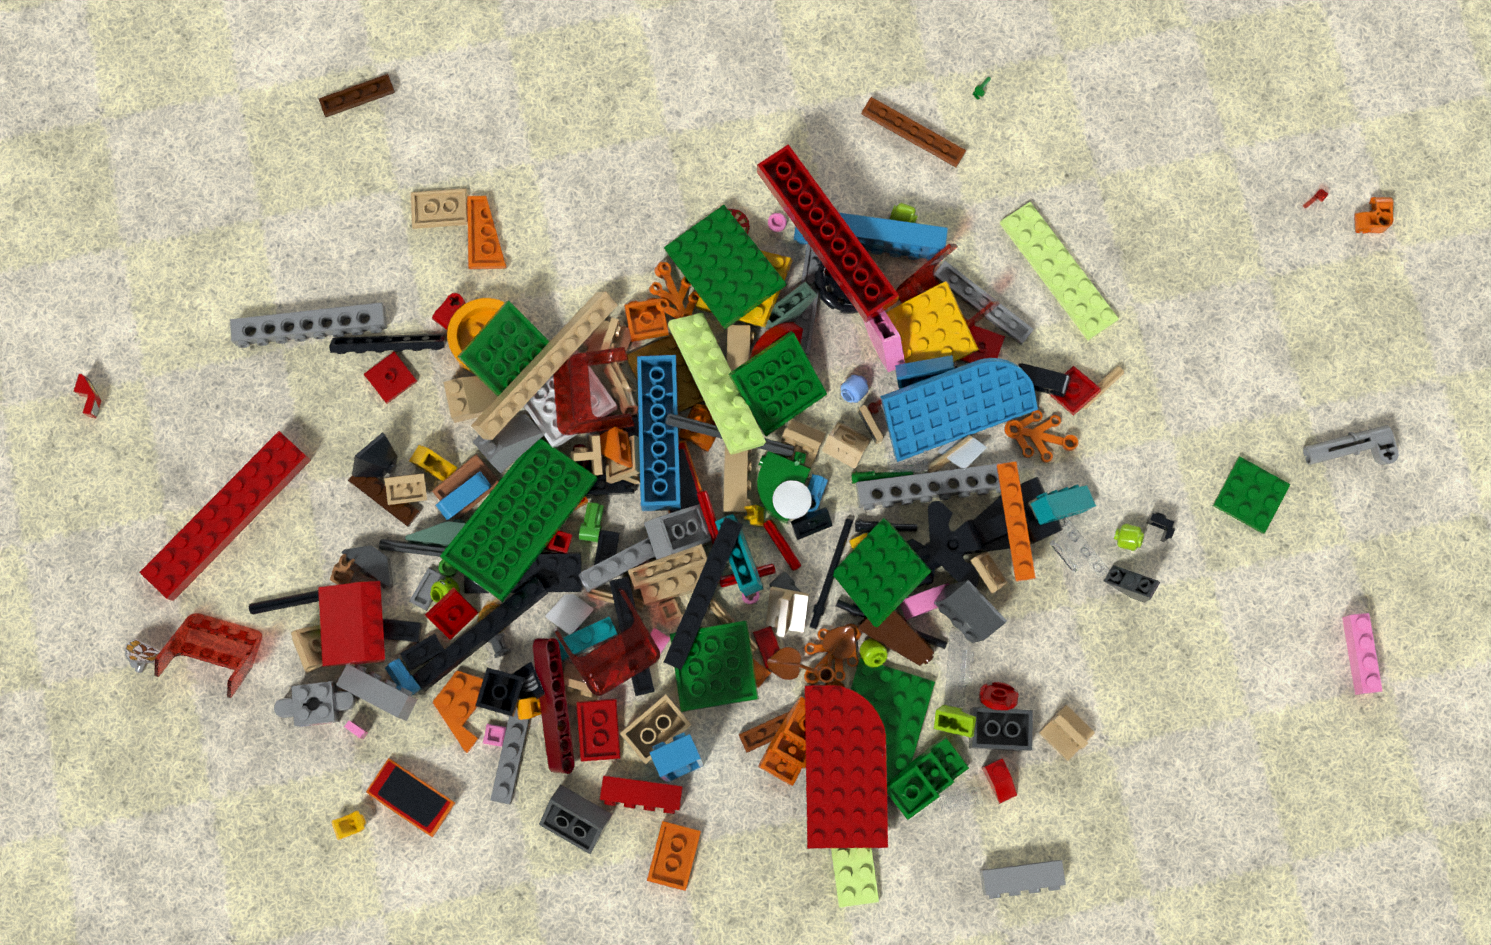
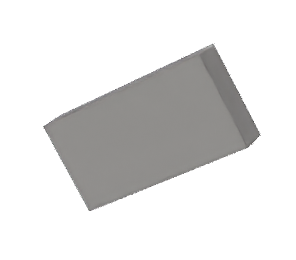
M428 568L409 602L427 611L433 601L430 596L432 585L436 581L446 578V576Z

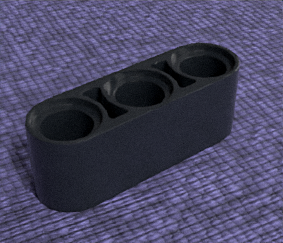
M1018 364L1031 379L1035 391L1065 397L1071 380L1070 376L1028 364Z

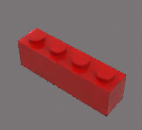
M603 776L600 800H604V805L616 806V802L624 803L626 808L635 809L636 805L644 806L643 810L655 811L656 808H663V813L675 814V810L680 811L683 786Z

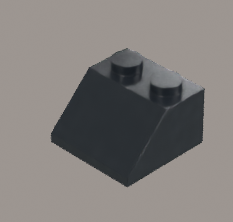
M487 667L475 706L514 717L525 678Z

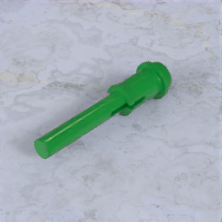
M855 470V472H851L852 484L913 475V470L877 473L874 470L857 472Z

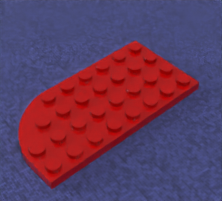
M837 685L805 686L807 849L888 848L886 733L879 714L863 696L851 689Z

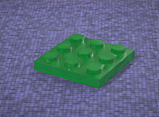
M1239 456L1212 506L1258 532L1265 534L1291 484Z

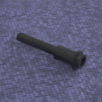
M859 519V521H855V532H859V534L861 532L870 533L879 521H862ZM891 523L897 531L917 532V524Z

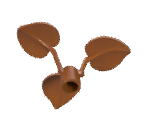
M840 626L831 629L825 634L822 646L829 652L828 663L821 664L816 669L799 664L801 662V655L792 647L779 649L767 660V664L776 676L785 680L797 678L799 668H803L816 674L822 682H825V685L845 687L839 680L832 681L834 671L830 668L832 666L831 659L832 655L837 659H846L851 656L855 648L854 628Z

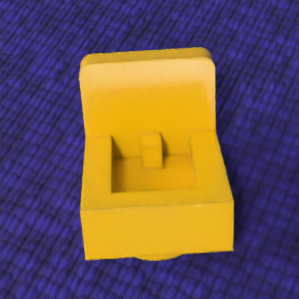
M358 810L331 821L337 840L363 831L366 824L364 816Z

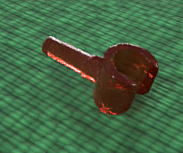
M1320 189L1312 199L1302 206L1306 209L1317 199L1323 202L1328 193Z
M881 399L867 406L871 415L879 412L877 407L882 404Z

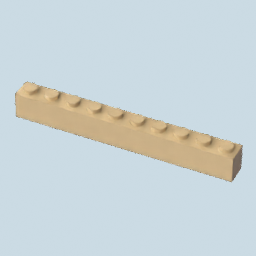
M606 291L595 293L476 419L471 427L483 439L493 440L618 306Z
M730 325L727 328V363L731 371L750 359L752 353L750 343H754V332H750V325ZM725 444L723 514H747L744 507L751 505V498H747V491H751V479H747V472H751V461H748V453H752V449L730 455Z

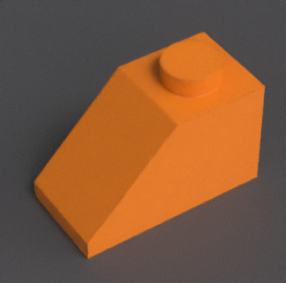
M614 427L601 434V454L616 463L629 468L633 467L628 432Z

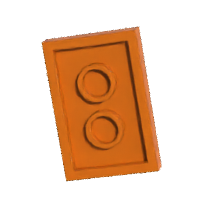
M662 821L647 881L686 891L701 831Z

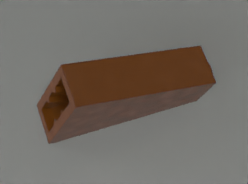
M897 609L878 628L873 626L867 617L857 624L859 631L919 666L923 663L925 665L934 658V649Z

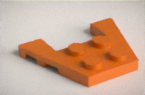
M457 670L433 700V704L463 750L468 753L478 741V738L465 729L463 725L477 708L475 705L483 679Z

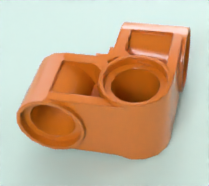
M1371 197L1369 204H1371L1372 211L1354 214L1356 233H1384L1393 224V199L1391 197Z

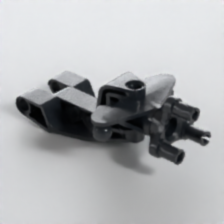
M1035 477L1020 484L1030 545L1062 531L1063 528L1059 520L1040 525L1029 504L1038 495L1046 493L1039 478ZM1001 496L974 520H967L955 531H951L948 526L953 513L940 501H933L929 504L930 542L923 545L913 538L906 541L931 570L928 576L916 588L925 584H932L935 568L937 569L941 566L958 582L969 580L977 587L979 582L978 571L973 564L965 562L963 556L986 551L1010 549Z

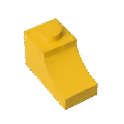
M418 445L409 462L441 481L446 480L457 469L456 466L429 448Z

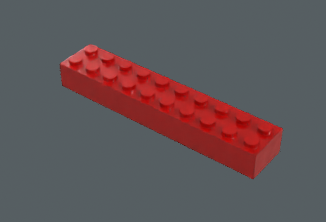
M789 144L757 164V174L866 323L898 301V293Z
M278 431L139 573L166 599L174 601L300 473L311 459Z

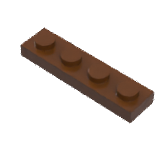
M386 74L319 98V102L325 117H329L391 95L395 91L389 75Z
M352 475L348 480L407 527L420 514V511L409 503L388 505L386 486L376 477H354Z

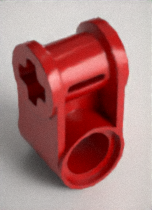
M458 293L450 294L434 312L432 320L448 330L449 323L455 312L466 304L463 297ZM454 301H456V302L459 301L460 304H459V305H456V304L453 305V302H454Z

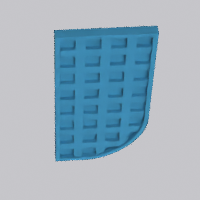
M1000 358L980 359L880 396L894 457L897 462L1038 410L1034 385L1029 376L1018 365Z

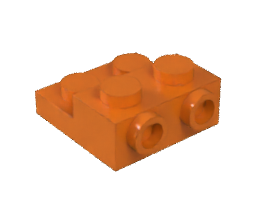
M649 298L642 302L631 301L624 305L631 342L669 335L665 313L659 311L656 307V304L662 298Z

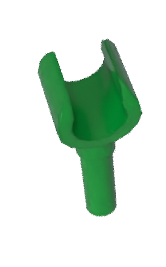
M987 77L981 85L975 87L973 95L977 100L980 99L979 96L983 97L986 94L983 89L991 80L990 77Z
M795 452L794 464L796 466L800 463L805 464L807 454Z

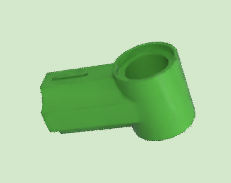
M587 503L584 523L582 522L579 532L580 540L598 543L604 505Z

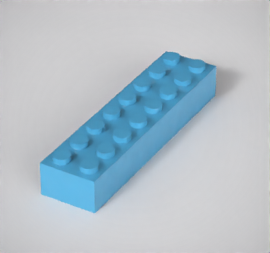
M839 213L867 251H871L872 254L881 255L882 253H889L891 257L903 255L908 256L911 260L924 258L932 263L942 259L946 247L948 231L946 227ZM795 226L794 240L799 244H808Z
M676 355L637 356L642 511L681 510L679 429L665 423L666 416L669 413L678 415Z

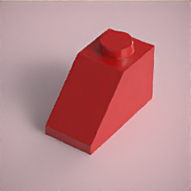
M1003 758L982 767L999 804L1017 796L1012 776Z

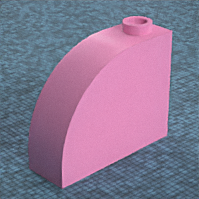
M883 311L867 323L864 321L871 342L887 372L895 370V365L905 364L900 334L886 312Z

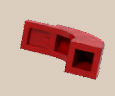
M794 322L781 323L770 328L756 342L750 359L790 331L795 334L801 345L803 328Z

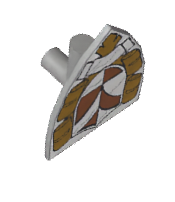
M137 639L130 641L124 650L131 667L135 668V671L138 673L143 672L146 663L160 662L169 657L168 654Z

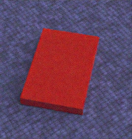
M617 698L577 701L581 762L620 759Z

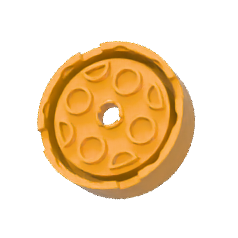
M479 298L472 300L460 307L449 323L447 331L449 348L459 365L472 374L474 373L457 356L505 303L498 299Z

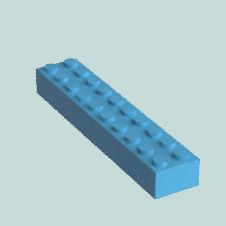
M685 733L674 736L673 742L667 745L665 742H661L652 747L654 751L649 752L660 778L667 783L704 766L690 734L686 736Z

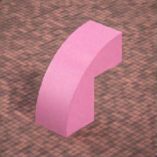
M947 583L906 598L900 604L906 620L937 609L938 607L934 604V601L944 587L950 584Z

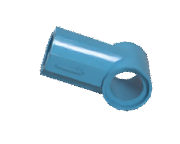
M812 474L808 490L816 506L810 508L807 514L815 512L819 508L828 482L822 476Z
M399 658L385 667L391 679L397 684V689L401 690L403 687L413 692L412 695L421 690L414 676L408 672Z

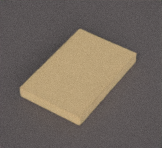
M467 189L411 192L412 228L468 225Z
M987 551L971 559V562L991 593L1007 585L1008 582Z

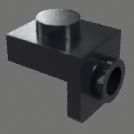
M1158 512L1148 516L1147 524L1164 530L1160 541L1165 542L1172 538L1175 532V528H1173L1174 521L1167 519L1166 515Z

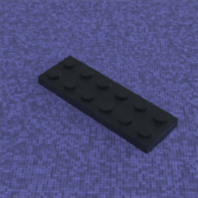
M581 552L540 553L510 593H516L535 577L540 580L547 592H582V582L579 578V574L582 572ZM464 575L465 593H489Z

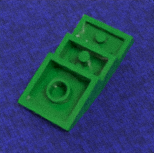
M944 736L913 760L887 785V794L906 819L909 820L939 798V794L955 783L954 779L968 770L969 767L946 736Z

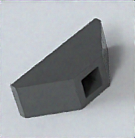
M369 545L344 549L342 551L343 554L347 555V562L355 559L352 566L357 564L362 567L359 571L367 577L372 575L377 578L376 581H380L382 588L385 589L387 586L391 589L393 587L390 559L375 547Z
M1115 565L1111 567L1104 579L1105 583L1128 597L1143 603L1152 598L1160 584L1158 580Z

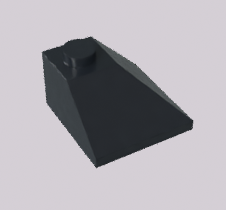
M383 432L355 455L352 470L354 477L382 478L387 473L391 474L396 469L398 456Z

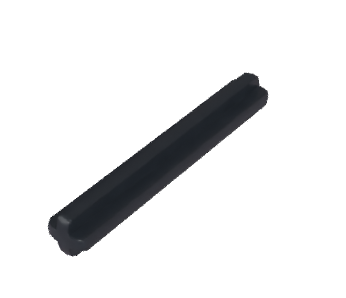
M316 590L249 604L250 614H258L318 602L319 593Z

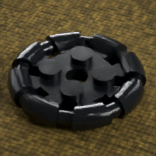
M820 260L818 271L815 272L816 290H819L821 300L829 308L837 309L840 313H858L831 274L829 276L825 274L827 269ZM830 285L832 291L827 292L825 287ZM838 298L842 299L843 303L837 302Z

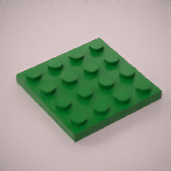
M506 301L457 357L491 391L499 396L550 341L510 301Z
M791 331L728 374L739 394L749 406L762 434L766 437L827 395L799 341Z
M883 518L834 570L833 576L872 625L878 628L928 576L931 570L892 524Z
M747 621L700 628L682 670L675 668L681 712L759 699ZM675 633L670 634L671 643L675 636Z

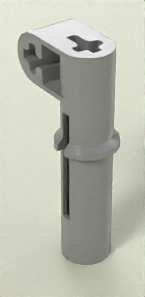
M1388 425L1358 433L1349 432L1347 436L1303 448V454L1307 456L1305 460L1308 465L1350 454L1359 455L1361 451L1369 449L1375 462L1380 465L1394 463L1399 456L1393 432ZM1364 439L1365 442L1362 444L1346 447L1329 452L1328 448L1355 442ZM1387 444L1388 449L1380 450L1379 446Z

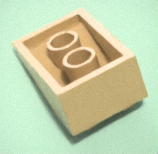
M477 376L462 377L443 382L451 419L454 423L478 418L498 397Z

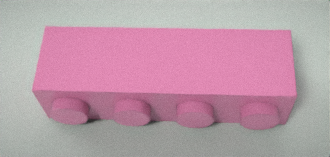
M1369 613L1342 617L1355 695L1382 692Z

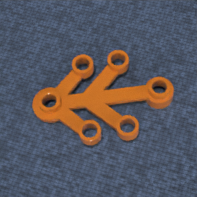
M660 262L655 267V274L657 277L664 279L669 293L662 289L660 283H652L649 291L653 295L663 298L656 304L657 309L676 319L692 315L695 304H697L700 296L697 292H692L688 296L689 302L686 308H684L682 302L691 284L685 281L687 279L684 276L681 280L680 289L677 292L670 275V264ZM669 302L674 304L676 309L670 307Z
M1039 410L1033 411L1030 416L1021 421H1008L1004 427L1005 434L1009 438L1016 439L1023 450L1022 455L1025 458L1032 457L1034 449L1028 446L1023 436L1031 438L1044 463L1050 462L1053 455L1046 449L1042 441L1061 445L1066 451H1073L1078 446V439L1074 435H1067L1063 438L1043 433L1051 427L1059 426L1061 418L1058 415L1051 416L1048 421L1034 429L1024 427L1032 422H1039L1042 419L1043 415ZM1038 413L1040 415V418L1035 419L1033 417V414ZM1052 418H1057L1058 424H1053ZM1015 426L1017 432H1012L1010 428ZM1066 441H1071L1073 445L1068 447ZM1025 449H1030L1031 455H1026ZM1049 454L1050 459L1045 460L1043 455Z
M847 624L845 626L854 628L855 648L846 662L848 666L854 667L859 662L856 657V641L860 639L861 631H859L857 625ZM820 629L818 632V638L823 641V638L820 636V632L825 631L827 633L830 630ZM808 643L805 646V651L808 655L828 652L823 648L822 644ZM809 645L814 647V651L811 653L807 651V646ZM829 652L813 669H816L821 664L828 663ZM852 657L856 659V664L854 665L849 663V659ZM835 658L834 679L839 681L845 679L843 659ZM806 670L804 680L808 684H816L819 678L816 676L814 680H810L808 674L813 672ZM837 672H841L843 674L842 679L836 678Z

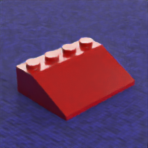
M380 581L318 587L322 667L384 662L385 650Z

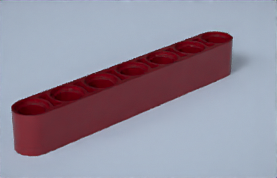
M537 638L533 642L535 670L545 695L539 698L548 768L553 773L570 774L574 770L575 761L560 646L555 638Z

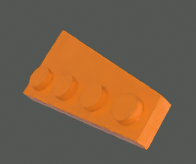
M467 196L468 268H506L487 197Z

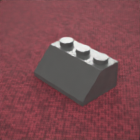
M969 580L945 586L934 601L939 611L951 620L953 626L958 628L965 638L972 643L984 641L1007 622Z
M560 784L551 797L539 825L591 854L612 814Z

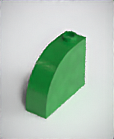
M768 451L766 456L762 455L758 464L761 466L757 480L758 497L764 509L772 517L787 524L789 518H783L774 508L773 494L776 488L786 481H798L805 484L810 469L800 464L796 466L795 462Z

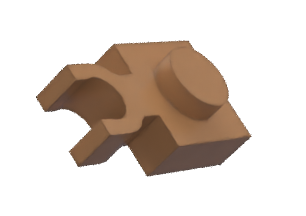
M345 553L340 557L339 562L334 565L330 581L337 585L351 583L354 571L350 567L354 564L355 559L347 562V555Z

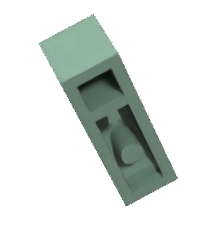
M806 282L801 284L774 305L767 321L766 329L769 330L781 323L795 322L817 297V294Z
M453 519V522L447 521L406 535L405 540L413 543L448 547L466 523L464 520Z

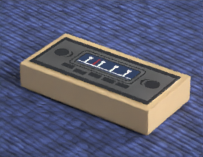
M866 405L860 407L858 413L876 444L882 442L884 436Z

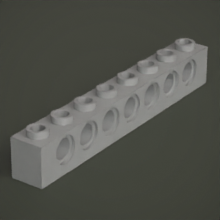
M381 302L230 319L231 341L239 348L250 347V344L266 346L269 342L275 341L278 344H284L288 342L287 340L293 339L297 342L306 341V338L311 337L320 340L325 339V336L333 335V337H343L347 333L362 335L365 331L380 333L383 329H387L385 306ZM370 317L367 323H362L363 318ZM346 319H351L348 325H343ZM332 321L331 326L324 327L326 322ZM313 323L311 329H305L307 324ZM290 325H294L293 330L287 332V328ZM275 327V331L268 334V330ZM256 329V333L249 336V332Z
M997 464L856 483L859 508L863 507L864 510L875 509V506L882 505L883 508L893 507L894 503L900 502L902 505H910L915 500L927 503L931 502L932 498L938 497L940 500H948L953 495L964 498L969 497L970 493L976 492L977 495H986L991 490L1001 493ZM986 476L994 477L995 483H988ZM973 478L976 481V486H970L967 483V479ZM955 481L957 488H950L948 482ZM929 484H937L939 490L932 491L929 488ZM917 486L920 493H912L910 487ZM893 488L899 489L900 492H901V495H900V496H894V495H892L891 489H893ZM872 492H881L882 498H874Z

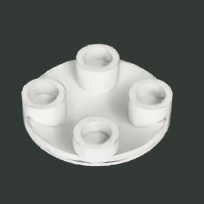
M786 481L776 488L773 494V505L783 518L796 519L805 515L810 509L811 494L808 488L801 482Z

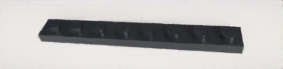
M727 517L724 518L664 659V663L682 670L743 524Z
M537 577L533 578L413 674L420 688L426 692L546 596L548 592Z

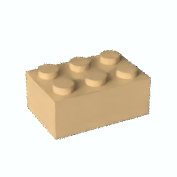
M665 694L620 734L647 765L652 761L649 752L654 751L653 746L661 742H665L666 745L673 742L674 736L685 733L692 725Z

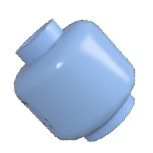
M849 376L841 385V396L847 402H859L868 393L867 380L863 376Z

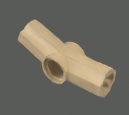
M618 362L608 364L603 371L612 386L611 392L619 402L622 414L634 416L638 413V403L634 395L636 388L631 380L626 377Z

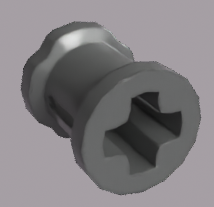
M504 633L498 634L488 641L495 652V658L511 652V649L505 643Z

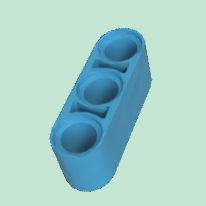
M480 471L435 506L445 519L449 520L491 488L492 485Z

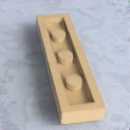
M702 544L629 569L628 573L636 590L704 566L707 556Z

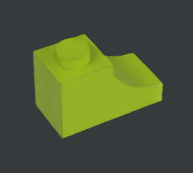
M942 705L936 709L934 729L972 738L974 736L976 716L964 713L962 708Z

